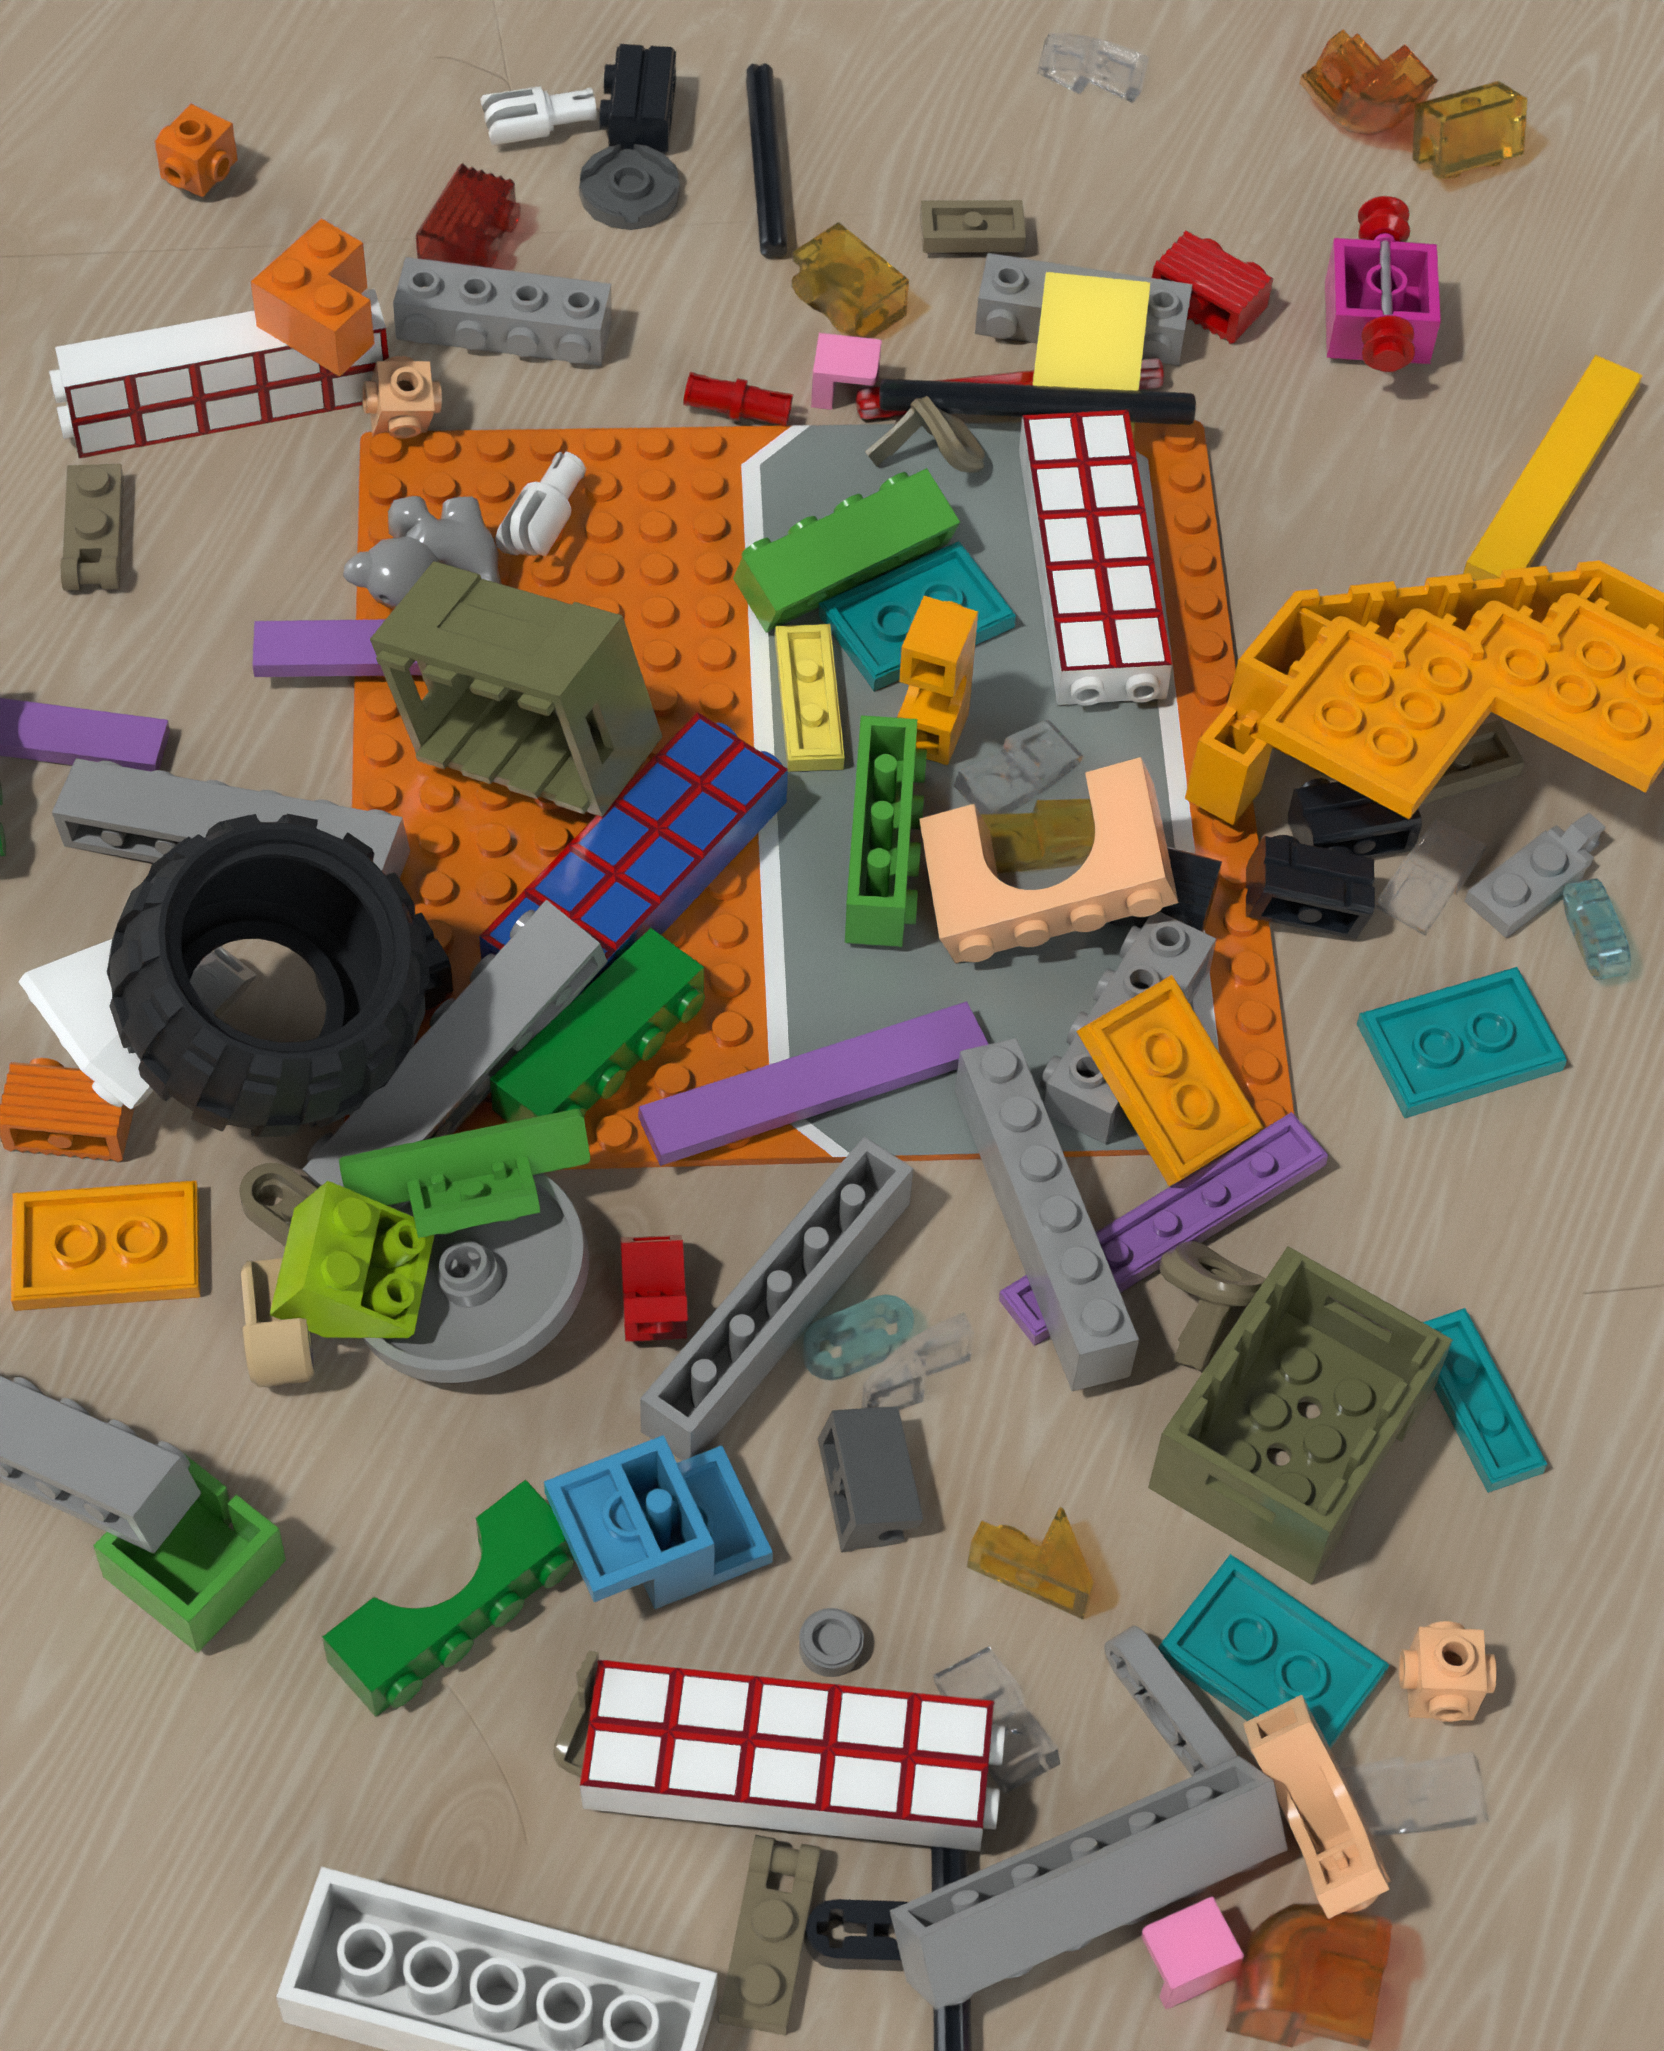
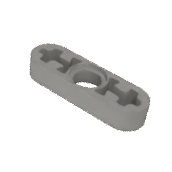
M1131 1626L1105 1643V1653L1113 1671L1192 1777L1238 1757L1230 1743L1142 1629L1137 1626Z

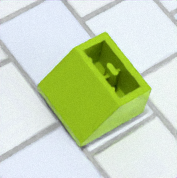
M328 1180L294 1208L270 1315L280 1320L306 1319L308 1331L325 1338H409L415 1332L434 1235L418 1238L413 1216Z

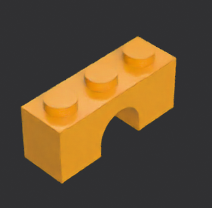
M923 596L901 647L899 682L907 684L909 687L897 718L918 719L916 749H927L926 759L948 765L969 716L978 611L965 608L952 601H941Z

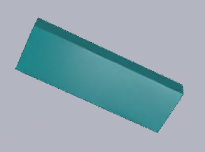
M1466 1308L1423 1322L1453 1339L1434 1390L1487 1493L1543 1474L1547 1467V1462Z

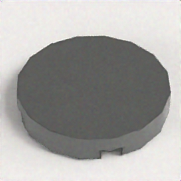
M634 144V150H621V145L607 147L592 155L581 169L579 195L583 208L596 221L609 227L627 230L651 227L666 219L677 207L680 183L676 166L664 153L648 146Z

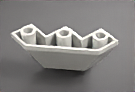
M112 939L25 972L19 980L20 985L81 1071L95 1081L92 1084L93 1090L102 1099L116 1107H122L124 1104L129 1109H133L146 1101L153 1092V1089L140 1077L138 1070L140 1060L136 1053H128V1049L123 1048L109 1007L112 999V988L107 975V966ZM218 947L203 958L194 970L190 983L201 1001L219 1019L223 1020L257 974L223 947Z

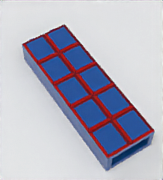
M697 712L624 787L603 817L597 815L479 936L481 960L489 954L496 956L511 939L510 932L517 920L529 910L536 912L548 900L601 944L608 961L575 997L577 998L650 928L662 935L787 803L788 769L771 753L766 751L760 752L738 738L736 733L727 725L714 723Z

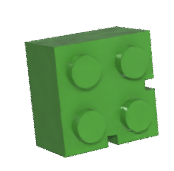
M185 1455L190 1462L188 1470L201 1494L156 1552L151 1553L108 1532L93 1547L103 1577L198 1653L286 1561L280 1529L238 1495H235L230 1500L227 1487ZM231 1522L234 1530L228 1526Z

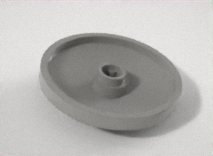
M545 1174L533 1175L541 1213L522 1216L512 1221H498L459 1229L450 1234H435L414 1334L409 1338H363L366 1345L380 1360L396 1371L413 1378L438 1383H460L488 1378L505 1372L534 1356L555 1338L567 1324L576 1310L587 1282L589 1270L588 1240L579 1216L566 1193ZM410 1201L387 1205L413 1216Z

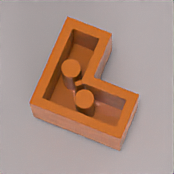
M321 218L251 281L257 327L339 377L375 345L370 299L361 294L368 288L363 242Z

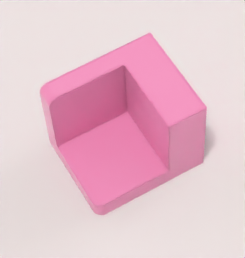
M819 333L813 368L811 408L832 410L836 382L868 386L875 385L879 379L882 340Z
M1213 1896L1145 1926L1141 1935L1164 1980L1159 1998L1165 2009L1174 2007L1235 1979L1244 1959V1955Z

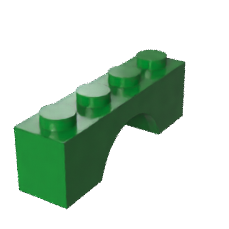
M526 1479L476 1517L481 1558L474 1576L459 1593L442 1603L423 1608L399 1607L373 1597L322 1636L327 1662L375 1717L389 1706L398 1708L409 1702L423 1685L422 1680L441 1665L448 1668L458 1663L471 1650L475 1638L492 1625L499 1628L510 1622L520 1612L527 1597L541 1586L545 1588L555 1586L571 1571L574 1565V1557L553 1510Z

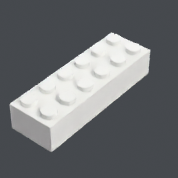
M321 1867L276 1998L283 2022L387 2051H702L717 1999V1973Z

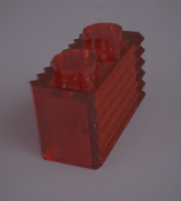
M464 163L460 164L416 233L417 258L491 268L498 256L499 240H502L504 233H512L515 230L520 218L521 205L516 202L515 183L510 178L505 180L501 175L496 177L492 172L486 174L482 169L477 171L473 166L467 168Z

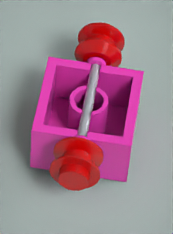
M1375 197L1366 201L1358 211V222L1360 224L1358 230L1359 239L1334 238L1325 278L1327 358L1364 360L1369 367L1383 372L1396 371L1407 366L1409 363L1430 364L1441 322L1437 244L1406 242L1410 236V226L1408 224L1409 208L1405 202L1396 197Z

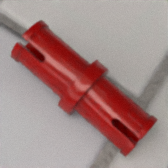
M690 372L686 383L683 405L728 414L729 419L734 421H740L742 417L774 425L787 426L793 394L748 385V380L737 378L736 382Z

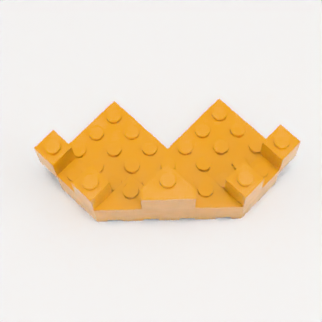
M1600 560L1578 562L1576 570L1549 573L1546 566L1502 570L1501 577L1493 579L1473 580L1469 573L1426 578L1424 586L1397 588L1394 581L1350 585L1348 593L1320 596L1317 589L1295 591L1238 659L1228 704L1198 740L1185 799L1234 825L1261 791L1273 747L1410 819L1490 712L1646 793L1664 768V593Z

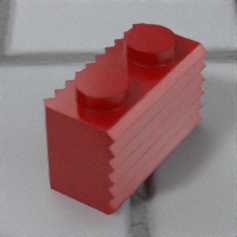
M1185 230L1182 237L1179 236L1177 242L1173 243L1171 249L1168 248L1165 255L1162 254L1160 260L1156 261L1152 272V278L1192 284L1187 320L1192 319L1195 325L1201 324L1203 329H1209L1212 334L1217 333L1220 339L1226 338L1229 344L1235 343L1268 307L1273 278L1267 275L1258 264L1243 262L1225 252L1216 241L1210 238L1202 239Z

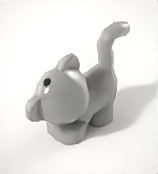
M410 496L394 500L388 510L389 534L394 538L383 539L369 551L359 552L347 561L343 572L347 582L358 587L367 588L377 602L392 609H395L433 561L480 574L481 579L502 584L498 571L499 554L490 531L484 524L478 500L471 496L447 499L442 504L440 519L435 518L428 512L425 500L421 497Z

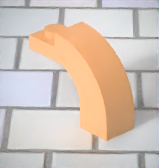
M1300 1695L1243 1723L1251 1751L1261 1770L1274 1781L1277 1800L1300 1847L1316 1897L1327 1918L1330 1919L1342 1912H1357L1371 1905L1379 1894L1390 1890L1388 1883L1391 1880L1357 1802L1303 1696Z

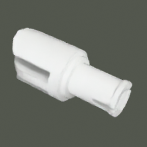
M539 86L482 95L480 99L492 145L548 137L550 131H553V125L597 120L595 97H591L593 96L592 88L548 95L547 91H543L542 87Z
M558 452L540 482L528 483L522 489L500 524L495 536L496 545L503 553L511 555L523 554L526 556L547 555L571 515L572 509L568 498L586 472L585 465L581 459L569 452H565L564 455L562 452Z

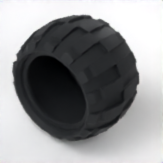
M287 813V815H282L277 822H260L257 815L252 814L217 822L208 829L206 837L197 834L191 839L188 836L153 863L144 881L131 891L112 938L107 966V975L112 988V999L109 1007L123 1048H127L128 1053H136L140 1060L138 1066L140 1077L162 1100L168 1101L173 1097L193 1111L192 1120L221 1132L227 1125L251 1129V1137L255 1136V1138L290 1136L297 1133L302 1124L308 1123L311 1128L318 1125L321 1128L361 1108L365 1099L387 1085L414 1044L426 1013L424 993L430 981L426 936L422 934L421 926L413 925L412 921L415 917L414 902L395 872L385 875L373 862L374 852L372 848L348 832L341 839L317 829L318 819ZM242 939L272 941L291 949L312 967L320 980L326 1005L325 1020L320 1035L316 1039L304 1042L280 1043L258 1039L234 1029L219 1019L201 1001L190 983L194 970L203 958L214 949L229 942Z

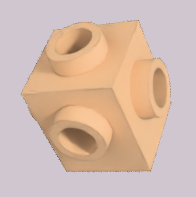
M395 356L385 361L376 362L371 381H364L362 387L363 410L365 414H370L372 436L389 432L395 438H411L420 433H427L433 414L440 413L442 405L441 385L439 381H432L430 361H414V359L407 356Z
M1451 1621L1435 1622L1427 1627L1418 1628L1410 1649H1402L1399 1658V1684L1401 1689H1408L1409 1717L1431 1718L1445 1722L1474 1720L1486 1693H1493L1496 1685V1659L1494 1654L1485 1653L1484 1630L1465 1629L1462 1624Z

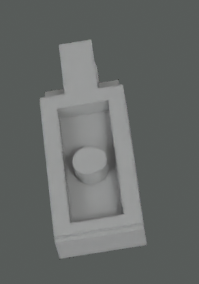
M1587 813L1572 823L1566 832L1557 825L1548 832L1545 830L1470 888L1465 902L1505 938H1508L1583 879L1586 868L1592 864L1594 859L1590 852L1599 846L1600 842L1598 840L1601 832L1605 830V826L1593 815Z

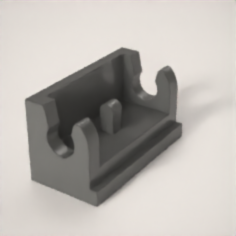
M898 1406L832 1410L818 1437V1444L841 1552H853L854 1549L883 1547L904 1542L903 1530L918 1528L923 1521V1516Z

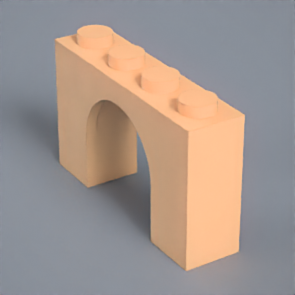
M1141 757L1085 772L1095 822L1094 844L1087 860L1075 874L1049 888L1039 890L1018 889L998 879L990 830L975 804L919 819L939 939L955 963L984 961L996 952L1018 946L1036 947L1046 943L1051 937L1074 931H1095L1103 927L1107 922L1129 916H1150L1159 912L1163 907L1178 903L1155 785Z

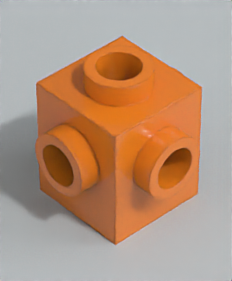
M190 104L171 125L165 126L155 140V150L157 152L161 178L176 188H183L202 198L217 182H221L226 178L230 168L238 160L233 123L193 104Z

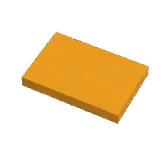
M1173 975L1076 1031L1168 1186L1181 1181L1264 1128Z
M197 1180L13 1193L11 1302L14 1311L200 1298L199 1189Z

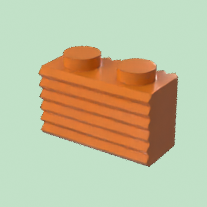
M35 1058L29 1064L11 1062L0 1104V1138L3 1148L10 1152L16 1149L22 1153L25 1151L33 1154L41 1152L45 1155L52 1153L56 1156L64 1154L68 1157L77 1156L81 1159L89 1157L93 1160L100 1158L104 1161L112 1159L120 1162L124 1157L134 1108L129 1109L124 1104L122 1107H116L102 1099L92 1088V1084L95 1081L83 1073L81 1069L64 1067L61 1063L49 1058Z

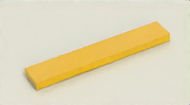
M1598 355L1594 356L1470 555L1463 574L1470 573L1475 580L1500 578L1502 570L1530 567L1638 390L1643 377L1642 374Z

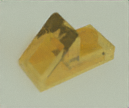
M1059 1507L1041 1546L1032 1543L1026 1534L1008 1525H998L996 1527L981 1520L971 1540L967 1568L1082 1620L1084 1619L1089 1607L1094 1582L1062 1507Z

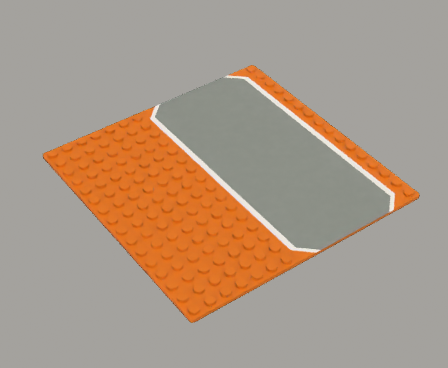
M1194 420L1190 425L1135 422L1133 435L1172 660L1167 699H1153L1148 702H1100L1088 706L1078 704L1057 705L1019 454L1022 422L964 423L985 454L983 459L984 468L975 473L961 472L953 468L943 458L934 436L929 434L923 426L892 456L889 455L876 467L865 451L895 424L434 430L420 433L411 438H395L389 432L379 433L373 437L372 431H369L360 437L357 554L369 551L383 539L394 538L389 534L388 510L394 500L410 496L423 498L428 512L437 519H440L442 504L447 499L468 496L476 498L480 505L484 524L490 531L496 545L495 536L498 528L520 492L528 483L540 482L554 456L558 452H562L563 455L565 452H569L581 459L585 465L586 472L568 498L572 509L571 515L547 555H511L503 553L497 547L499 554L498 571L502 585L571 605L577 602L623 616L662 734L660 741L630 781L697 712L714 723L727 725L736 733L738 738L760 752L766 751L771 753L787 768L775 647V629L767 633L764 631L733 579L742 558L741 554L748 546L760 539L769 538L773 542L788 535V530L806 517L816 516L819 520L834 513V508L852 495L861 494L865 498L878 492L880 486L896 474L907 472L911 476L927 468L960 521L948 545L957 541L961 542L1015 613L1016 621L1014 628L975 645L969 716L948 765L926 759L925 783H913V795H924L923 818L975 804L990 830L998 879L1018 889L1039 890L1049 888L1075 874L1087 860L1094 844L1095 822L1085 772L1141 757L1155 785L1167 847L1222 861L1217 889L1203 931L1216 938L1211 968L1190 1005L1263 1125V1129L1291 1112L1294 1114L1269 921L1246 917V894L1248 891L1246 889V867L1248 860L1259 844L1253 801L1235 824L1232 825L1185 799L1198 740L1227 706L1236 671L1204 426L1201 422ZM357 586L356 620L386 619L394 610L377 602L367 588ZM818 607L781 626L824 624V622L818 615ZM831 633L845 758L843 770L788 772L787 803L662 934L664 938L704 967V1003L699 1012L686 1023L680 1021L666 1035L663 1045L652 1058L647 1061L639 1060L626 1073L622 1085L615 1094L608 1099L600 1098L586 1111L584 1121L591 1160L585 1165L560 1170L842 1163L864 1136L902 1161L981 1159L954 1091L957 1069L661 1166L638 1118L639 1106L966 1001L988 1044L1017 1038L1044 1104L1046 1090L1039 1087L1047 1064L1054 1055L1062 1058L1070 1046L1066 1041L1073 1022L1081 1011L1090 1014L1097 1002L1093 1000V996L1099 980L1106 969L1117 970L1123 960L1120 957L1122 945L1131 928L1136 925L1117 926L1107 922L1098 930L1091 932L1074 931L1051 937L1046 943L1036 947L1018 946L996 952L984 961L955 963L939 939L922 832L919 829H910V842H921L919 877L907 876L906 887L909 890H918L916 925L904 924L902 947L845 943L846 903L861 715L897 718L909 685L898 680L879 690L873 691ZM411 675L422 701L429 692L423 676ZM355 676L352 808L366 811L378 809L403 818L410 853L400 881L415 904V915L418 913L424 915L434 932L435 939H438L448 956L452 968L454 991L447 993L444 1000L437 1006L425 1010V1016L414 1041V1044H416L431 1028L430 1020L438 1007L450 998L456 1000L471 983V973L481 961L479 936L597 815L589 812L582 814L557 806L554 801L542 797L535 799L510 791L508 786L495 782L488 784L463 776L461 771L448 767L441 769L417 761L416 752L385 676ZM491 1092L453 1134L508 1123L492 1110ZM1125 1113L1106 1144L1049 1117L1065 1157L1150 1155ZM349 1114L345 1116L344 1123L350 1117Z

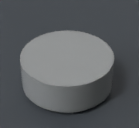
M836 1608L821 1609L811 1614L803 1623L799 1635V1653L804 1664L814 1673L825 1677L842 1676L853 1670L861 1659L864 1634L861 1625L850 1613Z

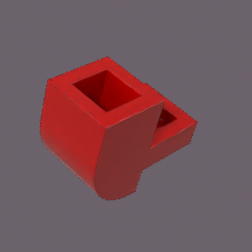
M682 1235L620 1237L625 1342L687 1339L686 1321H688Z

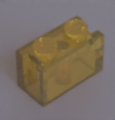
M1496 81L1416 103L1412 160L1418 164L1430 163L1432 165V174L1435 177L1452 179L1460 176L1464 171L1482 166H1498L1503 163V160L1524 155L1528 98L1502 82Z
M837 222L793 251V262L800 269L799 273L792 277V289H794L802 301L811 303L820 310L838 331L845 332L853 337L873 339L907 315L909 279L841 223Z

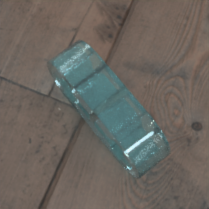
M1595 878L1567 884L1563 892L1565 915L1591 976L1595 980H1604L1627 975L1631 965L1629 944L1602 882Z
M885 1294L872 1297L817 1320L805 1332L802 1356L805 1367L812 1375L823 1380L833 1381L845 1378L898 1356L908 1348L912 1341L914 1315L911 1307L899 1297ZM884 1317L888 1324L897 1322L896 1334L888 1335L884 1328L875 1330L876 1319ZM829 1340L833 1347L841 1346V1356L833 1358L828 1351L820 1352L821 1341Z

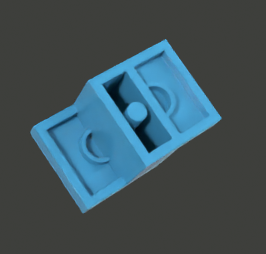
M664 1435L544 1481L545 1495L593 1602L643 1583L654 1609H658L773 1562V1551L722 1445L677 1463Z

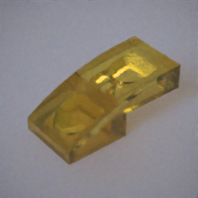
M1090 799L1037 800L1032 813L981 814L990 830L997 873L1044 868L1089 856L1095 840V822Z

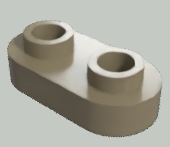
M265 1163L247 1172L241 1181L239 1193L246 1217L285 1246L294 1208L317 1190V1188L285 1165ZM275 1196L282 1199L273 1206L263 1204V1201L269 1197Z

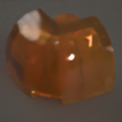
M1344 29L1328 40L1316 64L1302 74L1299 80V84L1331 119L1351 133L1373 136L1395 128L1422 107L1438 82V79L1406 44L1382 60L1358 33L1350 37Z
M1293 1903L1271 1913L1252 1931L1243 1952L1244 1959L1235 1979L1226 2031L1291 2048L1299 2032L1368 2048L1373 2035L1382 1976L1388 1963L1392 1928L1391 1919L1359 1911L1353 1913L1342 1912L1328 1919L1320 1903Z

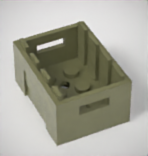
M433 561L370 638L377 656L376 660L382 668L416 752L417 761L441 769L446 767L461 771L463 776L488 784L495 782L508 786L510 791L535 799L542 797L554 801L555 805L582 814L589 812L603 817L662 738L622 615L577 602L571 605L481 579L480 574ZM415 661L418 663L429 691L422 701L409 671V668Z
M1287 1246L1162 1432L1148 1488L1312 1585L1342 1538L1354 1505L1396 1439L1401 1442L1404 1440L1430 1399L1453 1339ZM1302 1402L1314 1403L1319 1408L1320 1415L1312 1419L1305 1418L1298 1412L1297 1406ZM1274 1448L1282 1449L1289 1455L1290 1461L1285 1465H1275L1267 1458V1452Z

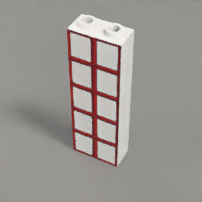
M370 289L361 293L370 299L375 345L340 377L258 328L255 311L55 347L59 369L49 371L56 403H67L66 406L57 407L63 439L74 437L80 459L362 406L363 382L371 381L377 361H385L389 358L386 326L375 289Z
M1129 410L1022 415L1019 454L1057 705L1078 704L1088 706L1100 702H1148L1153 699H1167L1172 660Z
M598 1659L580 1779L583 1809L980 1851L983 1828L996 1830L1000 1789L987 1788L988 1766H1002L1005 1726L992 1724L994 1701Z

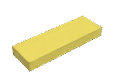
M830 624L775 626V647L788 772L843 770L845 758Z

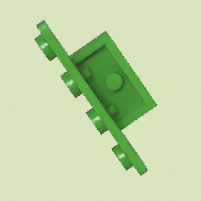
M572 1109L344 1156L339 1159V1167L343 1186L347 1189L385 1205L410 1201L418 1238L435 1234H450L459 1229L498 1221H512L522 1216L541 1213L533 1175L585 1165L590 1162L591 1158L583 1113L580 1109Z

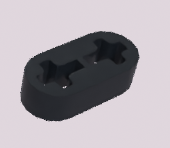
M850 1899L825 1901L816 1906L808 1917L805 1934L807 1951L813 1960L827 1968L904 1971L896 1939L892 1937H875L874 1934H893L895 1931L890 1910L908 1902ZM838 1920L842 1921L844 1932L866 1934V1936H847L843 1940L842 1948L829 1947L828 1936L817 1935V1932H826L829 1927V1921Z

